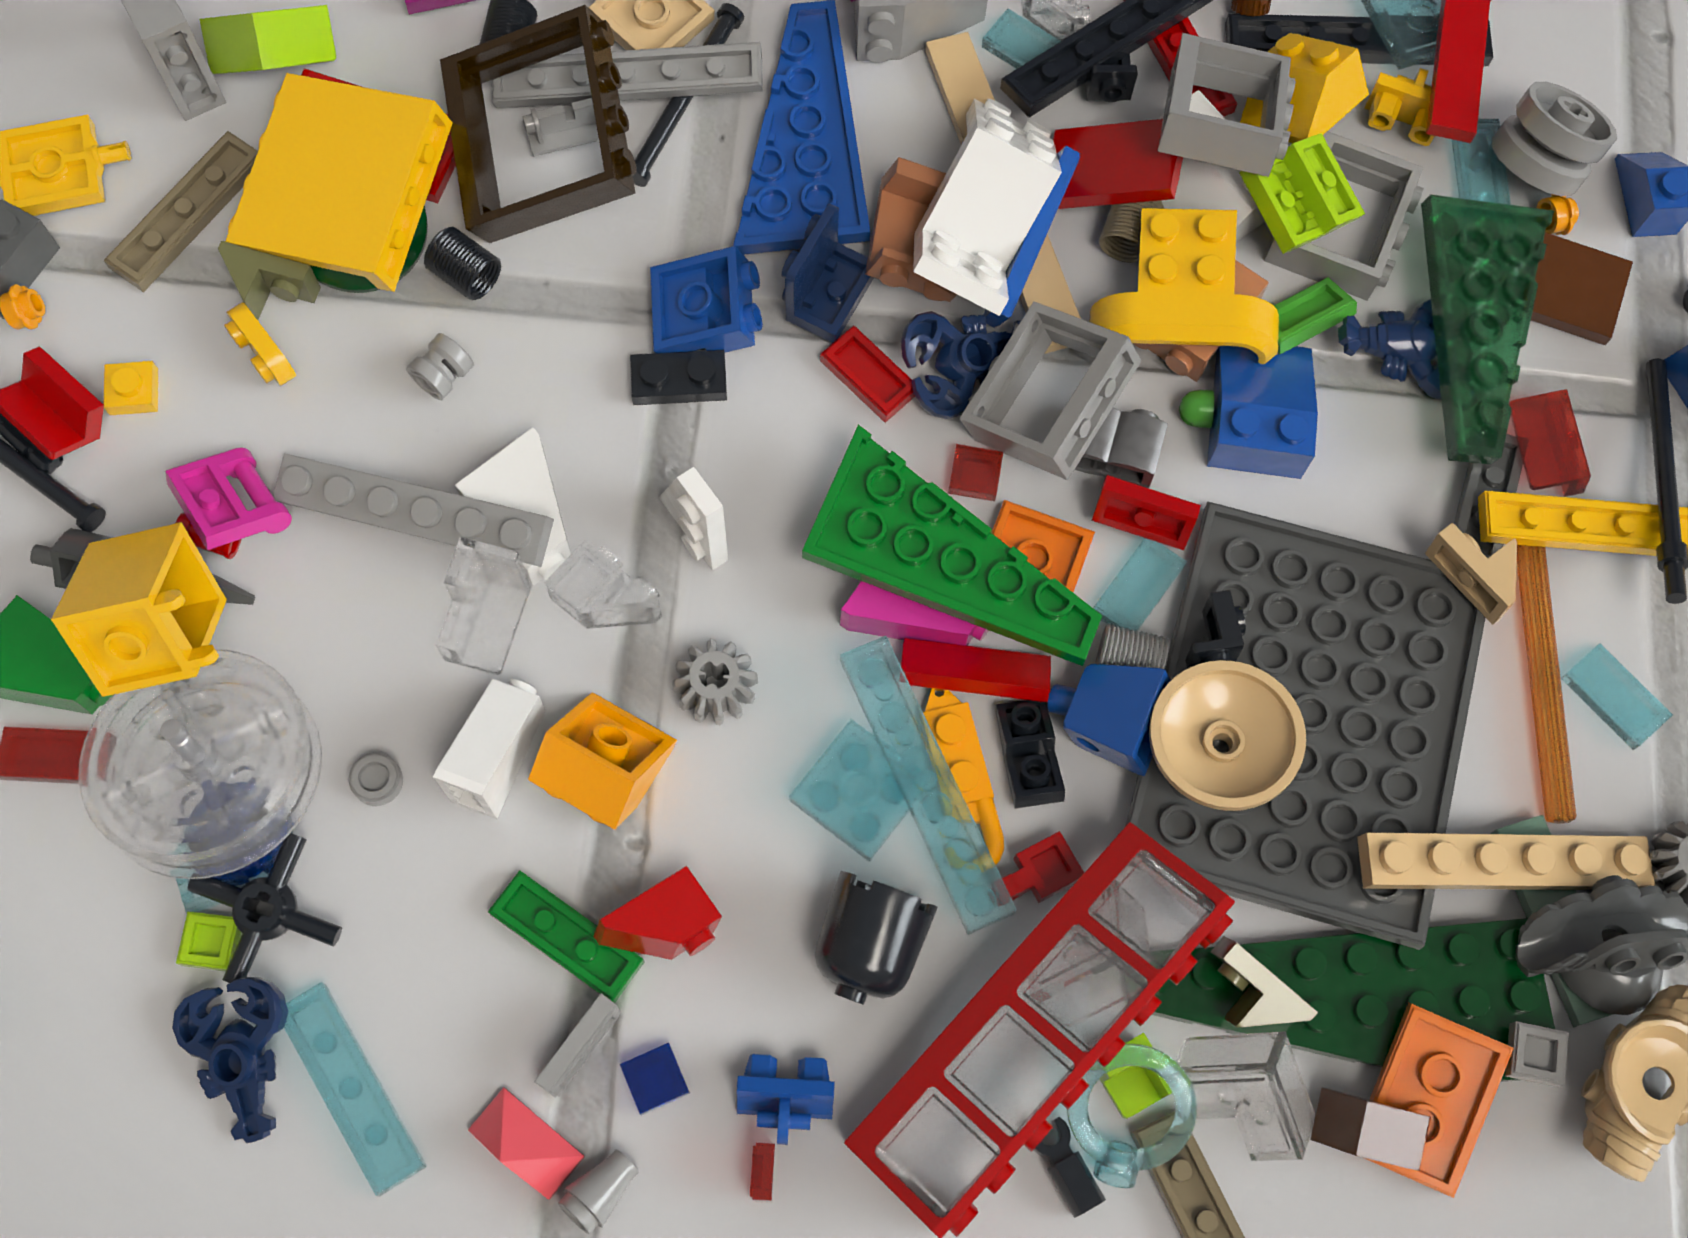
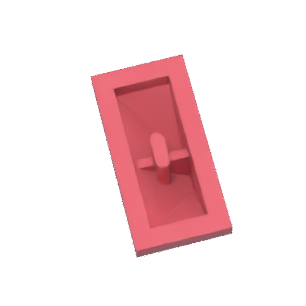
M504 1087L468 1129L501 1163L548 1200L554 1196L585 1158L582 1153Z

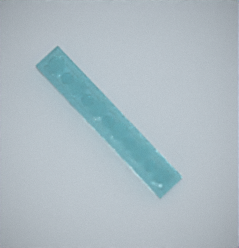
M887 636L840 654L842 667L967 935L1014 915L1017 909Z

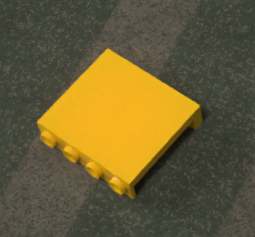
M286 73L281 89L275 96L274 108L267 128L260 137L259 150L251 172L244 181L243 194L238 208L229 222L228 235L225 242L311 266L363 276L376 288L395 292L453 122L435 100Z

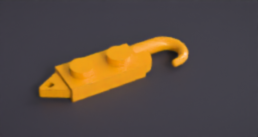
M932 688L925 712L920 713L919 721L943 811L949 819L956 823L967 825L980 824L985 842V851L976 860L962 858L952 845H948L945 848V852L949 862L957 870L967 874H982L991 870L1000 861L1004 852V836L993 799L992 786L969 703H962L949 690ZM941 691L943 696L938 697L935 695V692Z

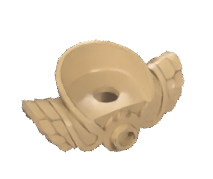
M1687 985L1669 986L1659 991L1655 998L1648 1003L1645 1010L1628 1023L1627 1026L1621 1023L1618 1024L1606 1039L1604 1045L1606 1053L1601 1069H1595L1589 1075L1581 1090V1096L1586 1098L1585 1112L1588 1118L1587 1127L1583 1131V1145L1585 1149L1603 1165L1626 1179L1644 1182L1648 1172L1652 1171L1654 1162H1657L1661 1156L1659 1151L1662 1145H1668L1675 1136V1125L1683 1126L1688 1122ZM1652 1067L1666 1072L1671 1080V1086L1660 1100L1649 1096L1643 1087L1644 1073Z

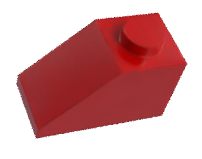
M685 866L601 918L595 930L594 938L599 945L672 960L684 951L689 956H693L710 945L715 940L713 933L722 915L689 868Z

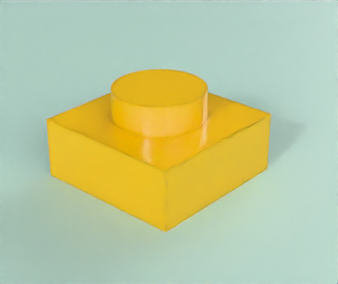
M153 361L104 365V409L110 416L158 412V368Z

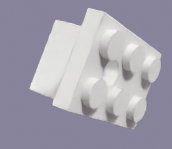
M974 99L966 113L967 136L914 233L913 272L1000 316L1009 300L1006 270L1062 171L1055 144L1049 138L1051 132L1031 120H1027L1026 124L1023 125L1010 118L1011 110L997 101L987 99L984 104Z

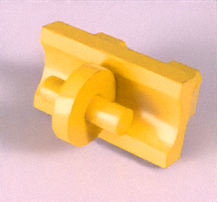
M1419 68L1414 80L1399 74L1397 77H1393L1380 72L1364 108L1370 110L1368 125L1378 130L1386 131L1392 129L1395 120L1412 125L1408 134L1411 141L1423 146H1429L1435 138L1433 135L1426 134L1431 86L1425 84L1429 71Z

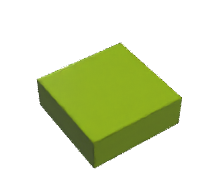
M188 911L176 964L186 967L226 971L241 936V931L237 928L233 917Z

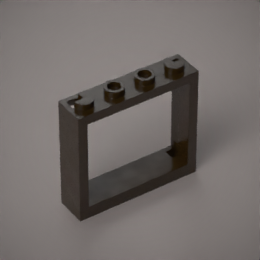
M586 5L440 59L448 117L453 122L451 137L465 229L488 243L636 194L633 175L636 174V163L631 151L628 149L625 134L629 130V122L623 107L620 105L618 89L622 86L620 73L613 63L611 46L614 45L613 32L609 23L599 18ZM583 46L604 172L501 208L482 83Z

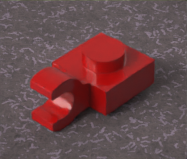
M1059 831L1017 853L1013 860L1019 870L992 884L993 888L989 889V893L998 909L1013 902L1030 890L1038 903L1074 885L1084 874V871Z

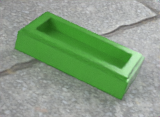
M1327 277L1274 305L1279 313L1278 354H1282L1337 325L1345 317L1354 316L1357 313V302Z

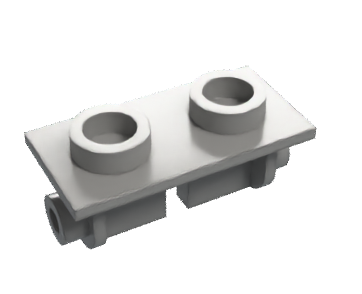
M592 98L572 102V105L564 107L559 105L538 111L535 108L530 109L531 114L522 116L533 157L599 141Z

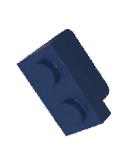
M829 203L822 215L816 213L811 218L805 231L804 240L806 241L799 253L796 251L790 253L783 266L781 276L785 278L782 300L786 303V321L834 343L840 337L874 277L865 275L868 261L867 256L838 243L839 207Z

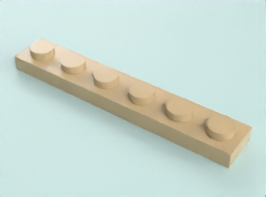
M1365 833L1357 837L1363 889L1592 890L1593 885L1597 881L1612 875L1621 876L1622 879L1633 880L1639 888L1650 885L1655 886L1647 836Z

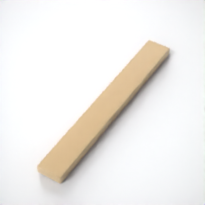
M968 32L928 41L925 47V53L961 145L967 136L966 113L973 100L976 99L984 104L987 99L995 101ZM1047 234L1019 297L1026 313L1033 301L1080 318ZM1052 341L1045 354L1068 347Z

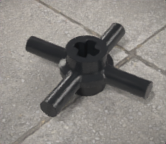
M287 832L268 877L251 880L242 888L198 871L192 875L187 890L231 907L234 922L242 932V936L223 976V981L231 983L236 979L247 977L262 941L276 939L288 930L333 947L338 942L342 927L297 910L296 896L287 885L307 839ZM260 901L274 905V910L270 917L256 913L257 905Z

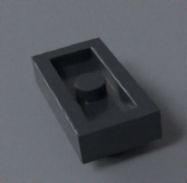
M724 350L630 355L633 406L727 401Z

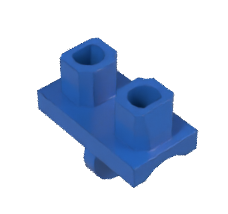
M751 1054L744 1076H738L737 1114L757 1115V1127L778 1128L777 1145H788L789 1129L810 1130L811 1118L832 1119L835 1081H829L827 1061L824 1058L805 1057L798 1060L797 1079L776 1078L777 1058L771 1055Z

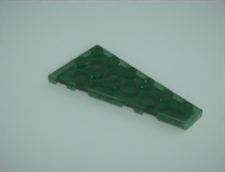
M1430 194L1421 203L1448 461L1491 465L1502 458L1512 411L1508 403L1512 385L1519 378L1521 366L1517 365L1520 348L1526 344L1538 288V283L1535 281L1538 263L1544 259L1547 244L1543 243L1546 228L1552 222L1554 211Z

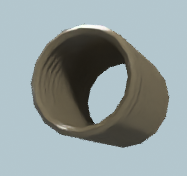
M1162 201L1113 204L1099 238L1101 249L1113 259L1128 263L1139 262L1142 208L1163 209Z

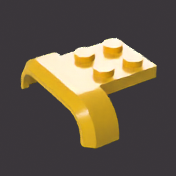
M1142 208L1138 292L1117 293L1098 300L1090 309L1089 322L1126 335L1132 343L1243 347L1252 350L1258 355L1259 364H1266L1278 353L1279 313L1277 309L1263 299L1234 294L1237 210Z

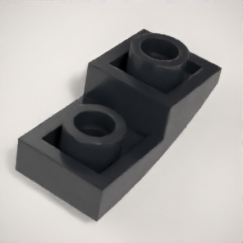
M1023 700L996 704L1000 740L1014 808L1064 802L1065 787L1055 753L1056 737L1047 703Z

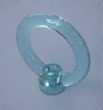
M1125 1044L1105 1068L1097 1061L1082 1077L1090 1084L1089 1087L1067 1109L1068 1122L1075 1139L1096 1160L1093 1171L1095 1178L1114 1187L1133 1188L1139 1171L1152 1169L1168 1162L1186 1145L1196 1123L1197 1099L1188 1075L1174 1059L1164 1052L1146 1045ZM1139 1066L1147 1068L1161 1076L1173 1093L1175 1100L1173 1123L1168 1132L1150 1146L1136 1149L1125 1142L1116 1140L1105 1141L1096 1132L1091 1123L1088 1111L1091 1091L1103 1075L1119 1067Z

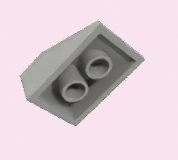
M855 0L856 60L877 63L888 60H901L924 49L928 41L952 36L984 21L988 0Z

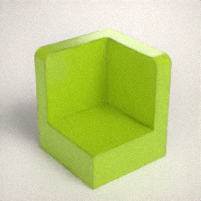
M1145 1033L1126 1042L1125 1046L1105 1068L1097 1061L1092 1066L1121 1117L1124 1119L1134 1116L1155 1102L1177 1091L1175 1083Z

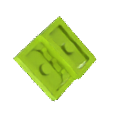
M1322 133L1288 146L1284 159H1275L1269 177L1245 171L1239 172L1282 254L1319 239L1365 215Z

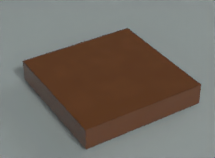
M1544 232L1536 248L1517 316L1606 346L1613 336L1633 261Z

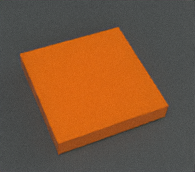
M1004 500L992 534L1010 548L1014 546L1028 557L1027 561L1049 579L1055 578L1070 591L1074 592L1095 531Z

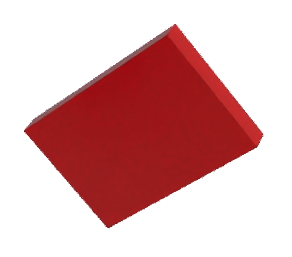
M1163 119L1055 130L1053 141L1057 153L1065 146L1080 153L1079 162L1058 209L1175 199L1183 157L1158 152Z

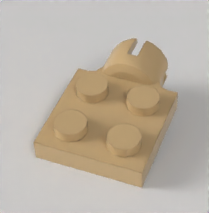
M596 0L588 7L599 18L609 23L614 40L625 50L684 47L714 20L715 10L704 0Z

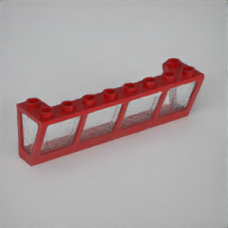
M1129 822L843 1143L938 1238H942L948 1230L956 1237L959 1236L979 1212L978 1208L973 1204L976 1198L986 1187L995 1194L1016 1170L1009 1161L1024 1145L1032 1152L1053 1128L1046 1120L1060 1103L1066 1109H1069L1089 1087L1090 1084L1082 1078L1096 1061L1105 1068L1126 1044L1119 1037L1122 1031L1132 1020L1139 1026H1142L1162 1003L1155 996L1157 991L1168 979L1177 985L1198 962L1191 955L1192 951L1199 944L1206 949L1230 926L1233 919L1226 913L1234 905L1235 901L1133 823Z

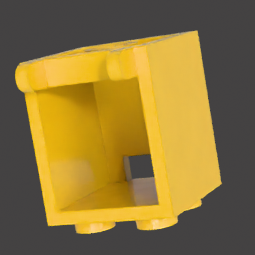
M182 522L89 543L51 620L101 696L105 697L197 677L200 667L211 665L219 657L214 646L209 644L227 599Z

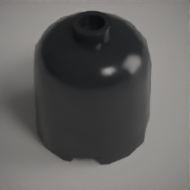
M840 871L816 944L815 959L817 967L824 977L838 984L834 994L864 1005L867 995L882 999L894 996L905 987L911 976L938 907L932 904L921 903V898L874 880L872 885L857 880L855 886L856 875Z

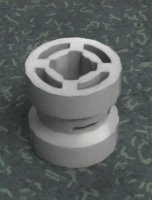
M438 333L428 344L429 351L423 357H416L407 366L406 370L424 391L438 400H443L452 390V382L456 377H464L474 366V363L466 351L454 340L442 333Z

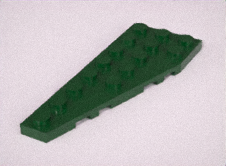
M1528 918L1428 927L1425 946L1420 950L1362 933L1239 944L1318 1012L1311 1021L1252 1027H1235L1224 1019L1250 985H1247L1241 991L1217 971L1223 962L1211 953L1214 947H1207L1206 949L1195 948L1191 955L1198 962L1177 985L1170 979L1164 983L1155 994L1162 1003L1152 1014L1188 1024L1195 1023L1225 1030L1226 1033L1250 1036L1272 1041L1273 1044L1353 1063L1361 1062L1378 1067H1383L1408 1002L1508 1045L1509 1025L1516 1021L1555 1029L1544 974L1527 977L1519 969L1515 959V948L1518 944L1519 930L1522 925H1525ZM1176 950L1140 953L1139 955L1152 966L1160 969ZM1123 961L1130 1003L1147 984V980ZM1504 1072L1501 1082L1517 1081L1520 1079L1506 1077Z

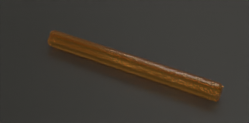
M1517 545V571L1545 819L1548 823L1565 824L1575 820L1577 814L1546 549L1539 546Z

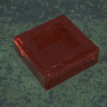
M956 444L948 494L995 502L1003 452Z
M756 1143V1146H753L750 1198L753 1202L772 1203L775 1144Z

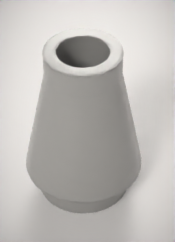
M615 1150L603 1162L564 1188L566 1195L558 1202V1205L580 1229L590 1234L597 1225L603 1228L629 1183L639 1171L624 1154Z

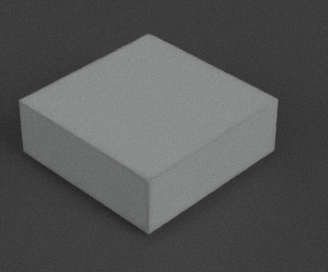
M1517 1021L1510 1023L1508 1046L1514 1049L1505 1069V1076L1553 1087L1564 1086L1569 1032Z

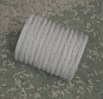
M1108 623L1105 625L1095 664L1150 667L1165 670L1170 641L1168 637H1158L1157 634L1153 636L1152 633L1148 634L1147 632H1138V630L1124 629L1123 626L1119 628L1118 625L1115 626Z

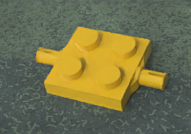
M88 114L0 131V187L3 190L4 200L33 216L105 202L102 182L105 164L130 161L132 159L130 148L126 141L104 146L98 145L95 125Z

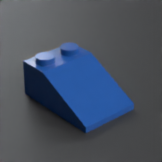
M1219 346L1216 351L1213 387L1214 415L1209 434L1207 467L1301 479L1314 459L1316 449L1318 409L1312 348L1295 346L1282 354L1277 353L1266 364H1259L1258 355L1250 349L1238 346Z

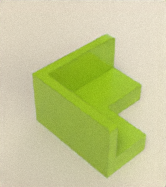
M327 5L199 19L208 65L212 74L268 70L334 61L336 59Z

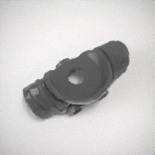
M1618 875L1602 878L1593 885L1591 894L1575 893L1567 895L1553 904L1545 905L1527 919L1525 925H1522L1519 930L1518 944L1515 948L1517 966L1527 977L1539 974L1550 975L1560 973L1571 991L1590 1007L1604 1013L1630 1015L1644 1010L1658 993L1663 971L1678 967L1688 959V906L1677 891L1671 893L1662 892L1660 887L1651 885L1639 888L1633 880L1622 879ZM1612 929L1620 932L1622 935L1604 942L1602 931Z

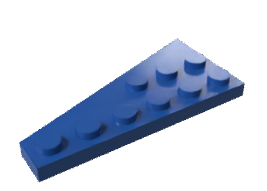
M835 0L796 3L790 6L780 48V58L771 85L770 100L765 111L751 169L752 175L747 196H745L743 202L742 217L733 244L743 255L801 249L806 241L804 240V235L811 218L816 213L822 215L829 203L839 207L838 243L849 244L870 241L871 231Z

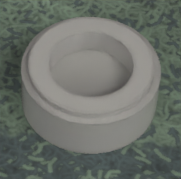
M369 753L360 757L353 764L349 772V786L352 792L361 802L370 806H382L390 803L398 796L403 785L401 769L391 757L382 753Z

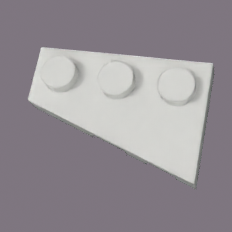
M692 467L678 476L659 496V499L684 531L685 535L681 536V539L691 556L696 561L703 558L713 571L728 561L723 505L697 470Z

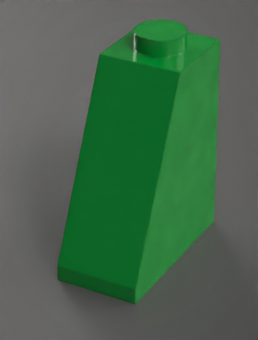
M18 595L1 612V699L93 715L99 706L107 704L116 695L101 696L49 617Z

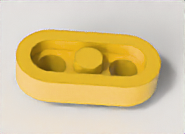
M244 302L226 312L231 321L225 324L224 327L240 349L247 345L250 346L256 354L250 361L266 383L275 379L279 386H282L297 376L283 353Z

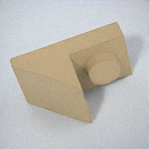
M1451 523L1437 534L1425 552L1426 556L1494 625L1516 601L1517 540L1515 538L1487 558L1481 552L1476 540L1469 534L1462 533L1454 523Z

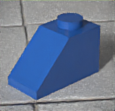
M1663 152L1618 154L1615 158L1632 237L1677 235L1688 222V165Z

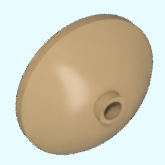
M1219 660L1192 666L1175 676L1165 686L1152 711L1149 724V741L1159 770L1178 792L1190 800L1209 808L1238 811L1263 805L1277 797L1289 786L1298 773L1304 759L1306 729L1296 701L1288 690L1274 677L1249 664ZM1213 741H1225L1229 746V751L1225 753L1217 751L1213 746Z

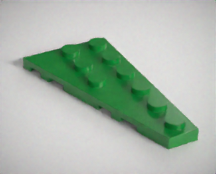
M858 424L803 547L802 558L1083 666L1102 615L1055 578L1049 579L1027 561L1028 557L1014 546L1010 548L991 533L992 529L933 482L927 483L906 466L905 460L893 451L891 453L886 451L871 439L872 434Z

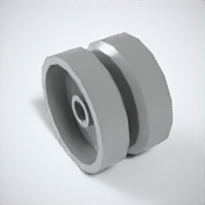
M1534 82L1516 104V115L1508 117L1493 136L1492 148L1499 160L1526 183L1546 193L1558 196H1572L1591 174V163H1598L1615 143L1617 133L1609 118L1581 95L1550 82Z

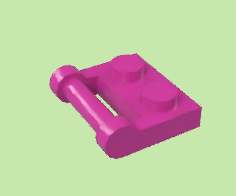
M235 448L165 471L168 487L207 550L263 531L271 534L279 533L285 530L292 521L291 514L285 505L276 502L255 469L256 460L246 448ZM227 476L239 479L256 506L255 509L247 511L226 478Z

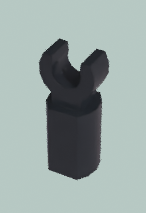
M1058 1117L1051 1121L1058 1133L1057 1143L1049 1146L1041 1141L1033 1151L1040 1156L1048 1158L1051 1167L1047 1168L1072 1215L1076 1218L1101 1204L1106 1198L1079 1151L1073 1153L1069 1146L1071 1139L1070 1129L1067 1123Z

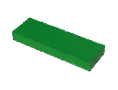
M520 870L488 911L497 921L598 994L602 993L614 1003L645 963L644 959L635 952L599 945L594 938L597 925Z

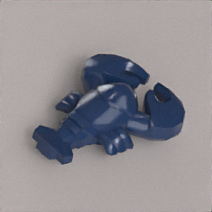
M1434 297L1416 307L1409 320H1405L1404 313L1401 311H1381L1378 316L1382 323L1378 325L1369 324L1366 327H1361L1355 316H1347L1343 319V325L1338 328V341L1343 345L1344 353L1353 356L1358 349H1362L1366 353L1382 358V375L1404 382L1408 368L1419 387L1429 397L1443 401L1459 395L1469 382L1471 365L1468 354L1461 355L1458 358L1456 370H1452V363L1457 359L1456 354L1447 355L1434 367L1430 362L1440 353L1444 344L1452 346L1456 342L1458 349H1463L1468 345L1469 332L1466 321L1460 310L1448 300Z
M933 311L915 315L905 326L900 341L902 358L907 368L916 367V346L921 347L922 354L918 360L922 366L932 357L940 341L943 346L936 357L935 368L940 374L954 381L953 385L948 380L939 376L925 375V382L932 385L934 392L931 393L925 387L920 377L913 379V393L921 408L931 416L942 419H951L962 415L970 403L968 399L973 394L976 379L979 380L981 385L988 374L992 361L1001 354L1013 335L1016 323L1020 324L1021 320L1014 322L1012 333L1007 331L987 333V319L984 315H969V317L964 315L961 318V326L964 331L962 334L944 316Z
M242 977L227 984V992L238 991L247 995L248 1002L240 997L232 1001L231 1004L242 1018L256 1024L255 1027L243 1019L236 1018L223 1029L217 1039L214 1038L224 1015V1003L213 1006L209 1014L206 1008L214 998L223 993L220 987L205 988L184 998L174 1012L172 1029L181 1048L193 1057L208 1061L209 1069L198 1070L197 1077L200 1079L199 1083L202 1089L205 1090L204 1093L207 1098L212 1099L224 1093L226 1094V1098L239 1120L230 1131L234 1140L243 1139L246 1143H252L271 1135V1130L276 1128V1118L263 1113L265 1081L271 1082L276 1079L277 1075L275 1072L276 1056L272 1049L266 1051L265 1046L274 1034L280 1032L285 1027L289 1010L284 994L272 982L260 977Z

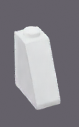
M532 427L455 484V487L461 496L532 512L554 519L542 567L512 560L534 586L543 578L544 580H550L561 573L568 563L567 560L572 555L539 434Z
M495 679L491 680L433 776L451 802L498 819L545 713L544 705L540 696L536 695L537 690L534 687L516 679H509L508 684Z

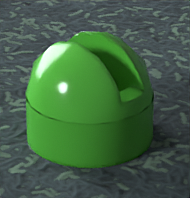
M1195 390L1183 397L1179 406V413L1181 419L1187 425L1196 428L1212 427L1214 415L1213 390Z

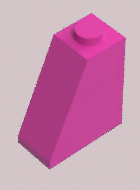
M863 581L860 582L842 607L840 626L848 631L900 640L909 638L968 646L973 637L981 641L989 631Z

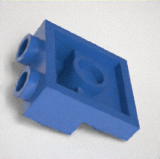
M736 246L650 267L653 349L655 353L691 352L703 348L707 351L724 350L726 353L755 346L754 332L761 331L763 324L759 307L756 303L752 302V290L760 287V277L755 263L749 261Z

